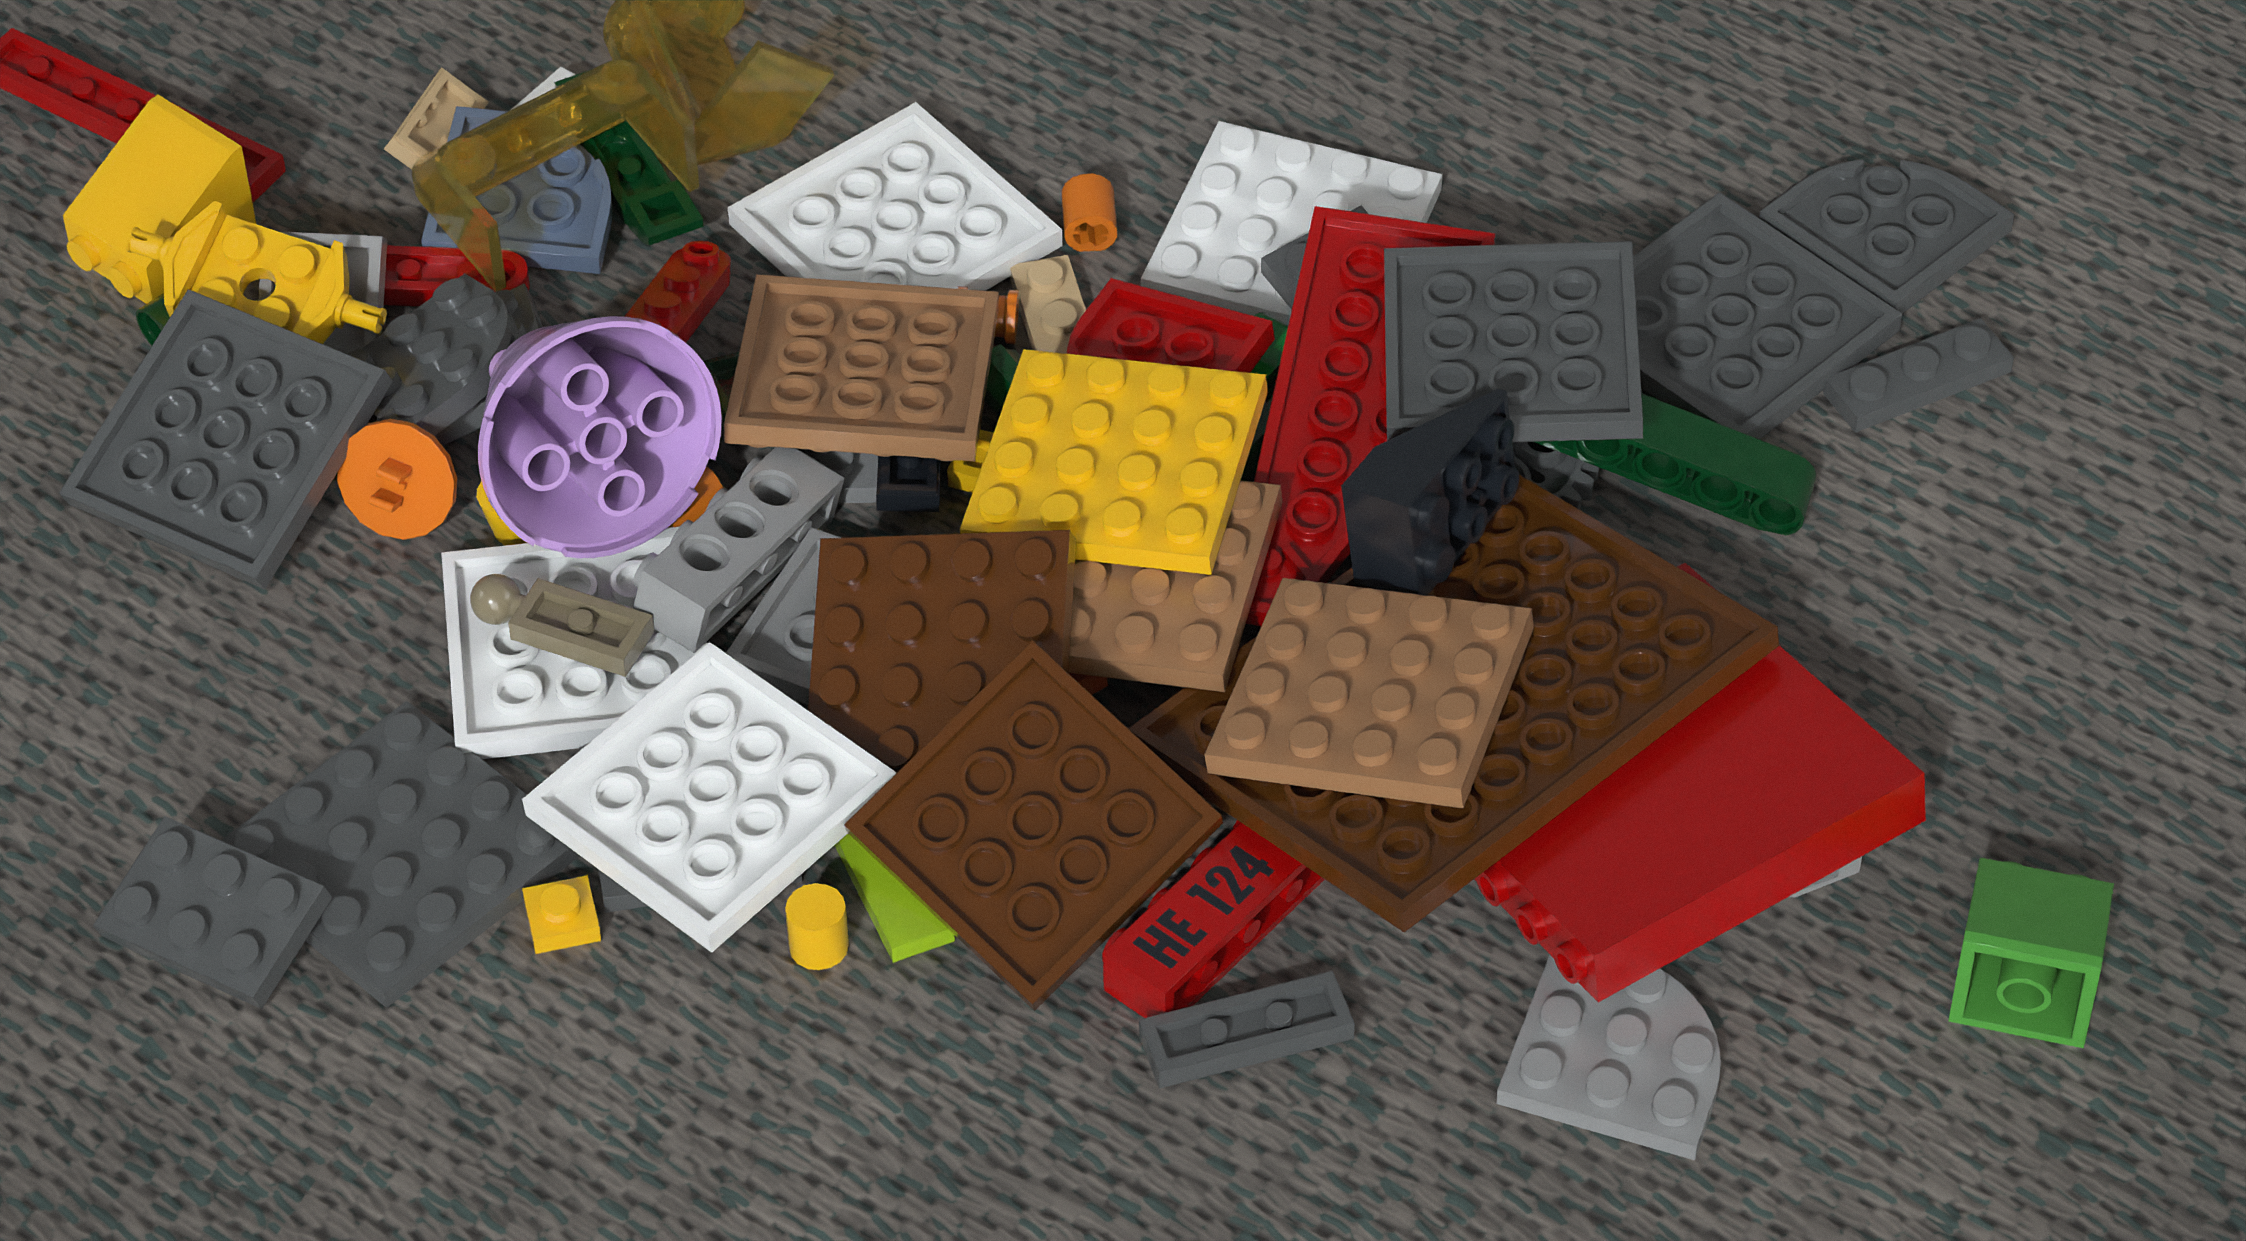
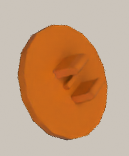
M386 419L368 423L349 438L347 457L338 470L337 482L344 503L360 523L379 535L405 540L425 536L447 519L456 502L457 475L449 453L434 435L414 423Z

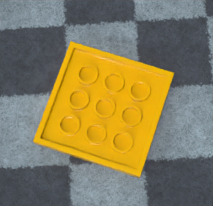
M1023 349L960 526V534L1070 530L1076 538L1075 560L1211 575L1267 397L1266 374Z

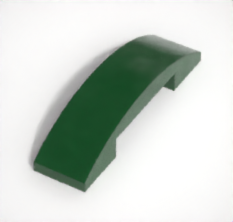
M609 64L554 82L556 94L572 132L578 136L579 144L595 160L600 159L609 178L613 206L628 228L643 243L650 246L704 227L702 216L680 180H670L634 121L631 100Z

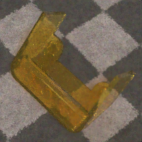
M615 0L604 22L603 37L651 149L659 162L678 169H687L778 145L792 132L795 124L834 77L832 68L759 40L736 67L724 37L742 18L745 8L744 0Z
M612 60L423 154L415 161L412 167L414 192L417 199L495 291L506 288L498 223L476 199V196L625 120L683 186L691 192L699 188L694 123L643 66L631 60Z

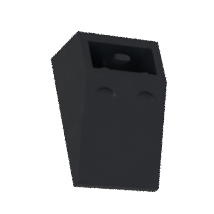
M1498 388L1375 446L1341 485L1355 583L1378 590L1428 596L1438 583H1442L1448 578L1454 563L1471 543H1476L1481 538L1487 523L1502 505H1507L1512 501L1519 485V471L1515 468L1512 444L1514 423L1510 420L1506 390Z

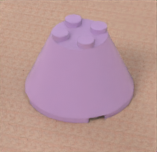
M618 316L593 318L530 331L515 340L507 349L495 354L490 362L489 375L491 379L478 442L480 477L488 500L497 515L525 542L532 546L536 544L546 549L561 552L565 557L597 558L621 553L645 543L667 529L686 511L699 494L694 488L701 478L709 458L715 460L719 449L722 423L721 406L716 385L705 363L676 334L653 322L638 318Z

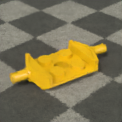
M216 201L209 204L177 231L174 237L165 238L134 227L131 230L132 236L127 238V252L160 261L164 271V305L169 317H171L189 289L321 344L327 340L336 328L343 329L345 323L379 334L382 330L380 324L384 325L386 321L387 310L385 308L354 300L349 295L348 260L342 242L334 240L330 249L226 215L223 204ZM269 279L276 284L274 292L266 299L254 301L244 296L246 287L255 280Z

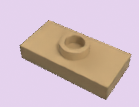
M441 67L384 150L432 184L439 174L456 106L485 109L489 101Z

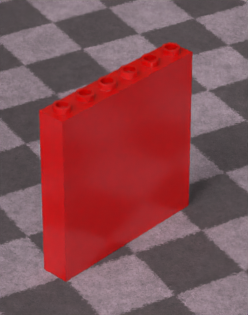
M1686 563L1677 566L1679 569L1712 587ZM1779 645L1474 880L1477 882L1485 899L1492 906L1497 907L1501 905L1515 919L1521 934L1530 944L1536 945L1539 943L1554 958L1559 971L1571 984L1578 982L1599 1003L1926 821L1925 773Z

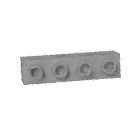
M775 447L764 458L756 456L750 461L740 480L731 489L721 488L709 502L706 511L695 522L686 520L674 534L669 546L659 555L654 552L650 553L642 561L633 579V585L638 588L633 609L653 615L654 629L695 653L785 567L811 527L823 531L832 522L844 477L796 448Z

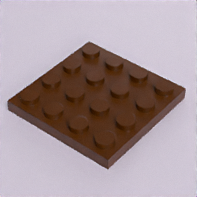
M1070 530L820 538L808 711L897 773L1032 640L1069 673L1076 549L1075 536Z
M1032 640L855 813L844 826L853 839L1035 1011L1223 824L1221 814Z

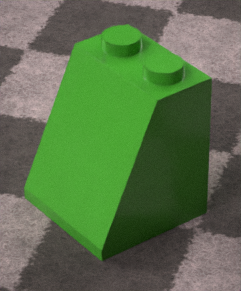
M1980 857L1948 1022L2084 1048L2103 962L2114 883L2090 879L2079 874L2069 875L2027 867L2012 861L2002 862Z

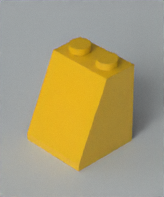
M157 94L148 101L63 214L69 241L67 243V251L70 257L81 269L85 271L93 269L109 279L116 290L127 298L135 296L146 304L164 293L163 268L160 261L127 252L126 242L128 236H132L131 230L134 227H138L141 230L165 238L174 237L177 231L213 201L223 204L226 215L256 224L242 146Z

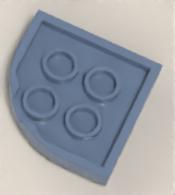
M456 106L421 239L422 247L509 250L522 256L527 263V267L600 274L612 224L611 188L606 170L600 159L595 160L579 144L576 134L547 119L523 113Z

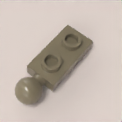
M489 574L475 583L470 594V604L474 614L481 621L491 625H500L508 622L511 640L624 677L627 676L655 632L653 615L540 578H537L527 595H523L517 584L508 576Z

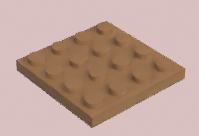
M756 274L724 422V442L728 444L749 445L756 448L769 446L810 449L815 452L866 453L881 457L894 455L935 458L940 461H975L998 317L999 292Z
M1240 481L1211 575L1075 560L1069 673L1225 692L1283 503L1281 485Z
M1283 578L1205 752L1208 774L1464 808L1534 629L1532 608Z

